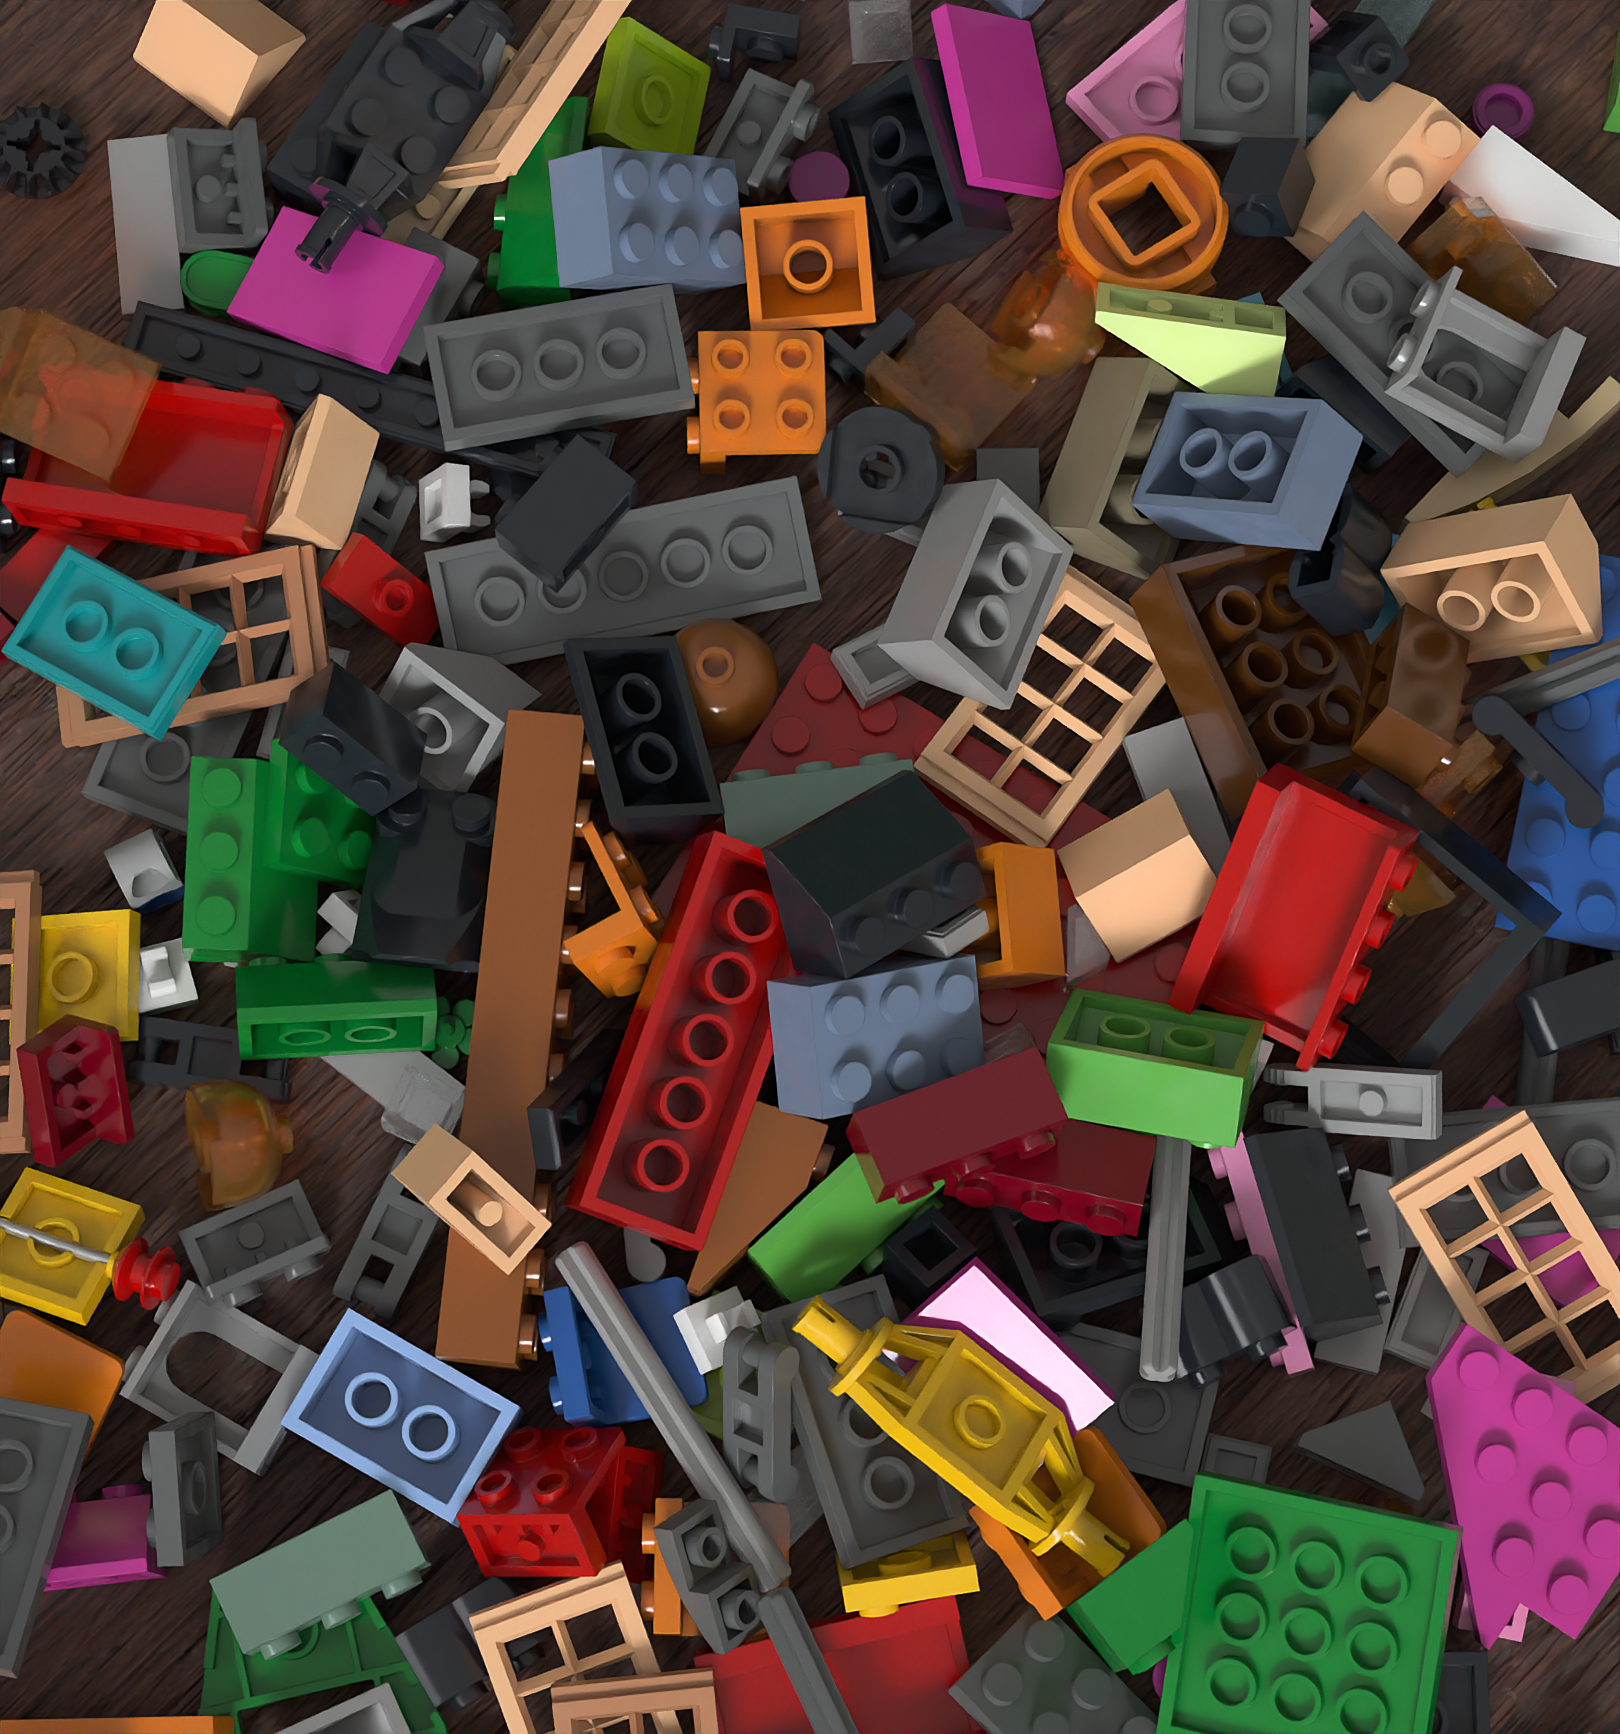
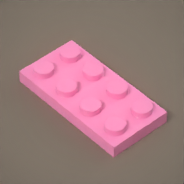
M1177 0L1067 93L1066 104L1103 142L1118 136L1135 133L1158 134L1180 141L1185 0ZM1311 6L1309 42L1328 25ZM1153 182L1148 183L1147 189L1154 185Z

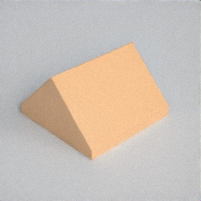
M156 0L133 57L137 63L230 130L305 42L306 38L303 33L258 0Z
M319 394L296 424L263 539L273 543L299 546L312 544L316 548L342 550L348 540L380 433L333 398Z
M1169 788L1057 851L1076 900L1117 963L1125 961L1202 918L1218 878L1216 871Z

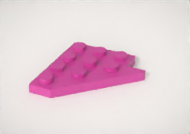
M1461 1322L1425 1376L1452 1522L1454 1525L1463 1526L1459 1559L1475 1641L1490 1650L1520 1603L1575 1640L1620 1572V1428L1472 1326Z

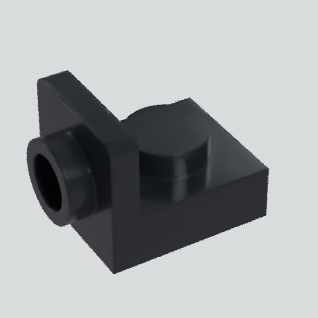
M728 2L724 24L713 23L708 48V59L717 60L718 81L731 83L737 51L746 52L750 58L764 63H779L782 59L797 61L801 43V15Z
M1343 10L1309 42V65L1313 70L1343 75L1359 100L1365 102L1373 101L1410 65L1408 57L1382 18L1377 15Z
M897 307L885 320L876 317V323H869L865 326L855 341V346L858 347L856 350L832 329L827 328L821 334L824 339L825 372L839 385L847 388L852 384L861 393L866 395L915 345L916 322Z

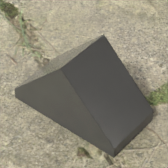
M1390 1401L1302 1433L1295 1439L1291 1451L1409 1505L1419 1502L1425 1490Z

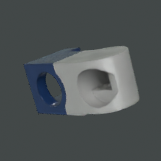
M152 828L103 851L133 911L141 914V919L184 899L185 883L164 839L161 835L156 836Z

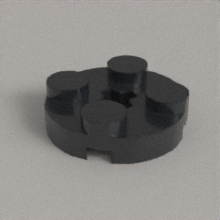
M886 404L861 408L845 417L824 438L818 456V479L826 499L831 497L835 507L843 513L839 516L850 526L861 531L878 534L900 530L927 517L941 494L945 479V460L940 447V435L930 422L921 420L916 414L905 408ZM881 452L888 455L889 462L894 464L895 475L887 479L886 486L879 485L878 475L868 471V462L879 459Z

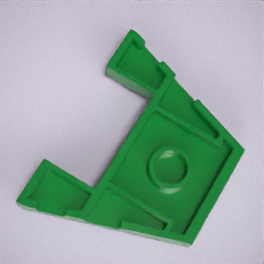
M214 1590L212 1591L203 1666L205 1668L198 1716H234V1734H244L240 1715L243 1710L373 1680L375 1688L387 1682L389 1683L411 1734H449L446 1722L439 1710L434 1707L394 1639L396 1638L372 1596L358 1602L362 1613L329 1630L325 1629L321 1620L298 1632L302 1641L300 1645L265 1661L261 1651L252 1656L243 1654Z

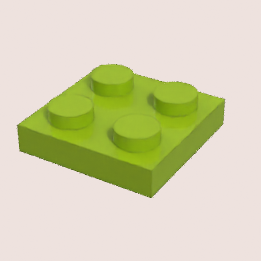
M631 17L619 18L607 38L587 135L607 147L693 155L711 67Z

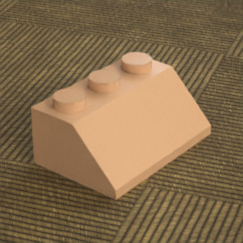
M1392 82L1371 102L1359 100L1352 90L1305 148V154L1316 182L1294 237L1284 238L1313 263L1364 210L1398 243L1480 142L1481 138L1436 98L1399 83Z
M1571 493L1409 523L1380 569L1401 608L1407 602L1470 640L1467 664L1599 643L1603 636L1598 543Z

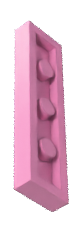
M1241 1130L1235 1148L1222 1146L1220 1148L1207 1149L1216 1179L1228 1176L1236 1201L1224 1204V1208L1235 1242L1247 1238L1252 1255L1259 1254L1265 1256L1298 1329L1284 1336L1288 1347L1269 1356L1273 1367L1285 1364L1288 1375L1291 1378L1315 1371V1367L1297 1319L1243 1141V1130Z

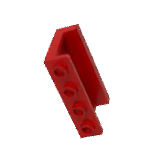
M66 361L64 366L42 364L39 377L46 385L48 393L23 480L7 478L1 499L20 525L233 559L260 553L294 423L281 401L274 394L254 387L243 388L241 393L220 390L209 382L194 378L184 379L181 384L160 381L149 373L133 369L123 371L122 375L100 372L96 367L80 361Z
M1278 762L1259 778L1255 784L1167 1004L1191 1015L1204 1003L1226 1015L1265 1021L1264 1034L1301 1052L1296 1067L1306 1072L1322 1056L1332 1059L1338 1051L1348 1029V1024L1340 1021L1347 1002L1353 1005L1357 1003L1370 979L1372 969L1363 965L1371 946L1376 949L1381 947L1395 920L1396 914L1387 910L1395 890L1400 893L1405 891L1417 869L1420 857L1411 852L1420 831Z
M955 1595L899 1604L898 1611L880 1617L860 1616L859 1611H853L807 1622L859 1734H986V1731L947 1692L970 1669ZM767 1632L751 1636L725 1655L715 1653L711 1646L693 1650L696 1669L712 1667L719 1734H815Z

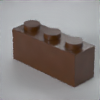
M1406 602L1371 644L1351 750L1415 789L1421 785L1432 770L1438 773L1443 772L1453 760L1460 745V740L1455 737L1456 727L1466 708V705L1461 702V696L1471 675V670L1466 667L1470 640Z

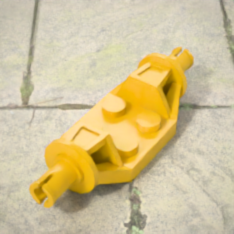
M819 1295L815 1296L797 1317L798 1319L794 1322L791 1329L796 1333L799 1332L838 1363L835 1368L836 1373L828 1387L829 1391L837 1397L846 1392L889 1436L995 1520L1030 1539L1028 1549L1037 1556L1046 1553L1051 1547L1062 1541L1096 1568L1103 1577H1107L1118 1567L1126 1556L1124 1553L1129 1550L1130 1543L1120 1538L1085 1510L1095 1483L1086 1476H1083L1062 1411L960 1330L897 1325L887 1317H883L870 1329L867 1328L862 1332L826 1304ZM881 1349L918 1360V1362L902 1377L875 1359L881 1355ZM1042 1460L1061 1492V1495L1054 1503L1031 1481Z

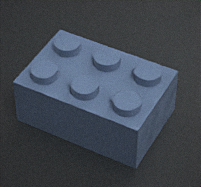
M600 146L548 161L560 287L628 291L672 283L674 294L697 295L746 283L735 159Z
M1174 392L1131 504L1172 538L1320 551L1364 436L1322 399Z
M914 952L880 959L848 979L810 972L767 981L779 1111L817 1119L851 1114L985 1065L975 955L956 953L950 958L945 959Z

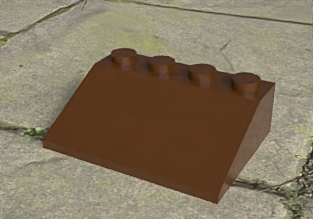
M1245 544L1163 564L1129 598L1231 824L1241 822L1257 780L1278 762L1332 789L1340 786L1352 770L1364 776L1375 765L1351 750L1371 645L1364 630L1333 637L1292 598L1289 591V572L1298 549Z

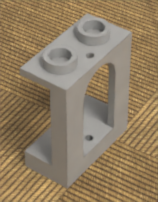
M1453 266L1435 283L1427 280L1415 296L1410 308V314L1414 315L1416 320L1410 334L1404 333L1390 353L1387 367L1394 371L1384 393L1516 464L1542 445L1586 337L1566 326L1548 339L1542 337L1455 289L1463 270ZM1437 329L1454 332L1527 372L1507 421L1442 387L1425 375L1421 366Z
M187 1280L181 1291L176 1289L168 1301H162L154 1322L159 1324L160 1327L148 1347L145 1348L142 1345H138L126 1361L125 1375L122 1379L126 1383L119 1394L167 1422L189 1412L214 1411L183 1393L173 1384L168 1374L167 1359L171 1348L176 1342L190 1333L207 1332L220 1337L283 1374L250 1431L215 1411L217 1451L264 1477L291 1431L280 1423L320 1355L301 1344L293 1342L236 1308L227 1310L224 1301L209 1306L201 1287Z

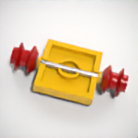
M28 1167L24 1169L3 1208L0 1210V1297L86 1326L111 1280L115 1297L118 1300L125 1301L134 1292L140 1293L142 1307L152 1310L160 1301H168L175 1292L180 1278V1266L175 1263V1254L171 1247L164 1246L153 1256L149 1254L147 1240L142 1237L135 1238L145 1221L140 1205Z

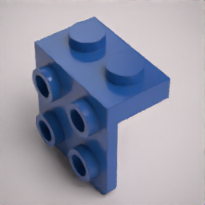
M671 1277L617 1290L690 1408L703 1405L709 1396L706 1374H700L673 1317L677 1312L693 1305L692 1297L688 1293L687 1283L679 1277ZM564 1286L543 1291L546 1311L539 1313L538 1326L546 1351H553L557 1375L549 1378V1390L557 1415H564L565 1421L575 1427L591 1426L593 1428H607L651 1418L571 1288Z

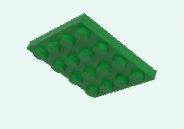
M1205 1470L1196 1473L1188 1519L1189 1524L1194 1529L1182 1626L1171 1634L1170 1638L1176 1648L1168 1654L1156 1734H1431L1463 1526Z

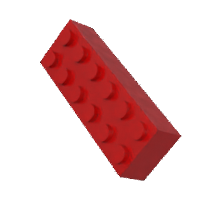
M716 830L696 837L563 1204L683 1250L702 1251L773 1054L767 981L800 975L802 973L801 970H795L761 848Z

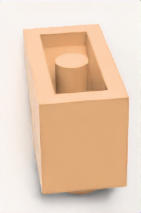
M436 1123L432 1125L391 1173L431 1211L507 1275L515 1269L552 1225L473 1150Z

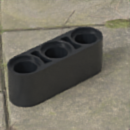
M1620 957L1539 985L1514 996L1516 1006L1537 1058L1545 1057L1620 1031Z

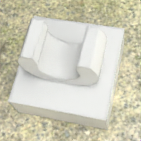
M445 463L419 480L420 540L443 543L462 531L474 533L490 524V516L476 515L470 510V499H480L488 494L489 485L480 480L470 481L468 465Z
M355 889L332 893L317 911L333 926L316 946V949L322 955L340 953L351 956L362 897Z
M182 938L140 948L139 1016L148 1017L198 1004V996L189 962L185 961L182 951Z
M737 1286L688 1306L673 1315L701 1375L723 1366L724 1343L734 1328L743 1326L758 1332L756 1326L761 1324L751 1300L744 1301Z

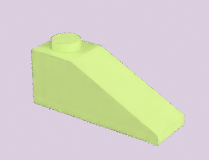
M1098 282L1095 323L1206 393L1275 396L1286 340V314L1284 307L1161 290L1138 289Z

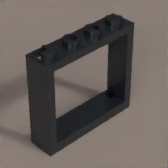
M1374 765L1363 777L1355 770H1352L1343 783L1335 790L1367 806L1371 803L1382 813L1419 830L1420 833L1416 842L1517 925L1400 1062L1343 1014L1340 1021L1348 1024L1346 1035L1332 1059L1322 1056L1328 1063L1428 1070L1563 913L1414 788L1379 766Z

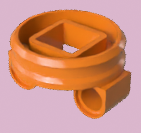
M1135 133L1107 140L1090 150L1077 164L1068 168L1065 172L1064 188L1058 212V236L1063 254L1076 275L1094 291H1097L1098 282L1138 289L1161 290L1209 297L1214 294L1217 284L1210 272L1220 256L1229 221L1228 205L1219 194L1222 182L1214 168L1200 153L1176 139L1158 134ZM1153 182L1183 228L1134 256L1108 217L1145 196L1148 183Z

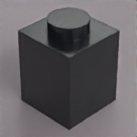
M1241 138L1219 191L1220 196L1228 205L1229 219L1236 235L1294 237L1316 182L1300 138Z
M932 1205L884 1242L881 1274H884L887 1285L912 1311H915L977 1255V1249Z

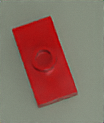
M352 533L319 583L321 587L402 651L411 642L427 645L440 625L432 589L363 534Z

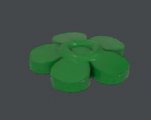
M436 996V1047L432 1052V1061L442 1069H453L460 1060V1053L457 1047L469 1056L472 1028L468 1027L473 1025L475 1003L468 999H462L456 1003L452 1012L450 1002L445 997Z

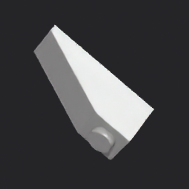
M1494 125L1485 133L1480 142L1444 186L1438 202L1445 206V211L1451 220L1463 229L1469 231L1475 229L1488 239L1620 267V220Z

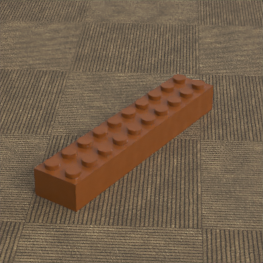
M508 709L459 1141L473 1150L552 1224L547 1231H552L556 1194L551 1192V1183H546L547 1169H536L527 1107L569 1065L565 1064V1054L560 1053L561 1040H572L575 1028L576 1001H572V990L567 989L568 976L579 977L580 970L573 963L563 941L579 933V926L574 925L575 913L586 914L590 877L585 875L586 863L581 862L582 851L592 852L580 826L591 820L596 824V814L592 813L593 802L592 799H588L589 789L599 790L600 783L582 715ZM452 1227L449 1228L435 1356L440 1361L459 1370L525 1376L527 1360H538L541 1343L537 1315L532 1314L534 1295L543 1296V1291H546L549 1258L544 1256V1249L539 1248L540 1239L515 1269L507 1275Z

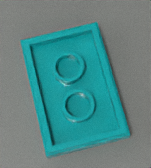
M68 544L1 652L9 659L161 741L228 633L220 625Z

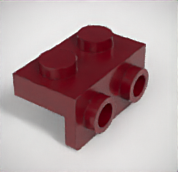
M66 1014L16 1049L35 1162L55 1168L97 1137L123 1145L134 1138L135 1134L119 1032L114 1026Z

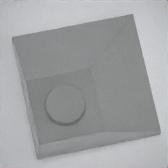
M413 642L404 647L379 697L427 734L418 785L423 789L475 793L503 758L508 709L534 711L542 696L541 693L493 657Z

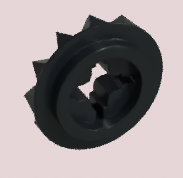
M43 102L38 107L23 108L17 105L13 114L0 121V185L7 191L26 199H46L64 192L78 179L86 161V142L81 129L66 110L61 112L50 108ZM38 131H41L46 147L54 150H51L50 153H40L38 162H34L32 171L26 152L17 148L32 145L34 136H37Z

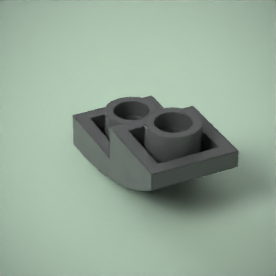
M698 1498L653 1528L664 1562L678 1594L701 1634L715 1653L727 1654L765 1627L756 1609V1601L762 1596L753 1564L733 1560L716 1500Z

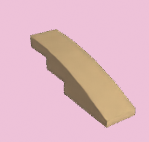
M1609 376L1569 419L1557 409L1542 445L1515 464L1487 449L1458 478L1449 471L1405 516L1397 535L1401 536L1409 523L1468 513L1471 509L1478 511L1477 504L1487 497H1491L1495 501L1494 504L1525 488L1570 456L1618 412L1620 408V384Z

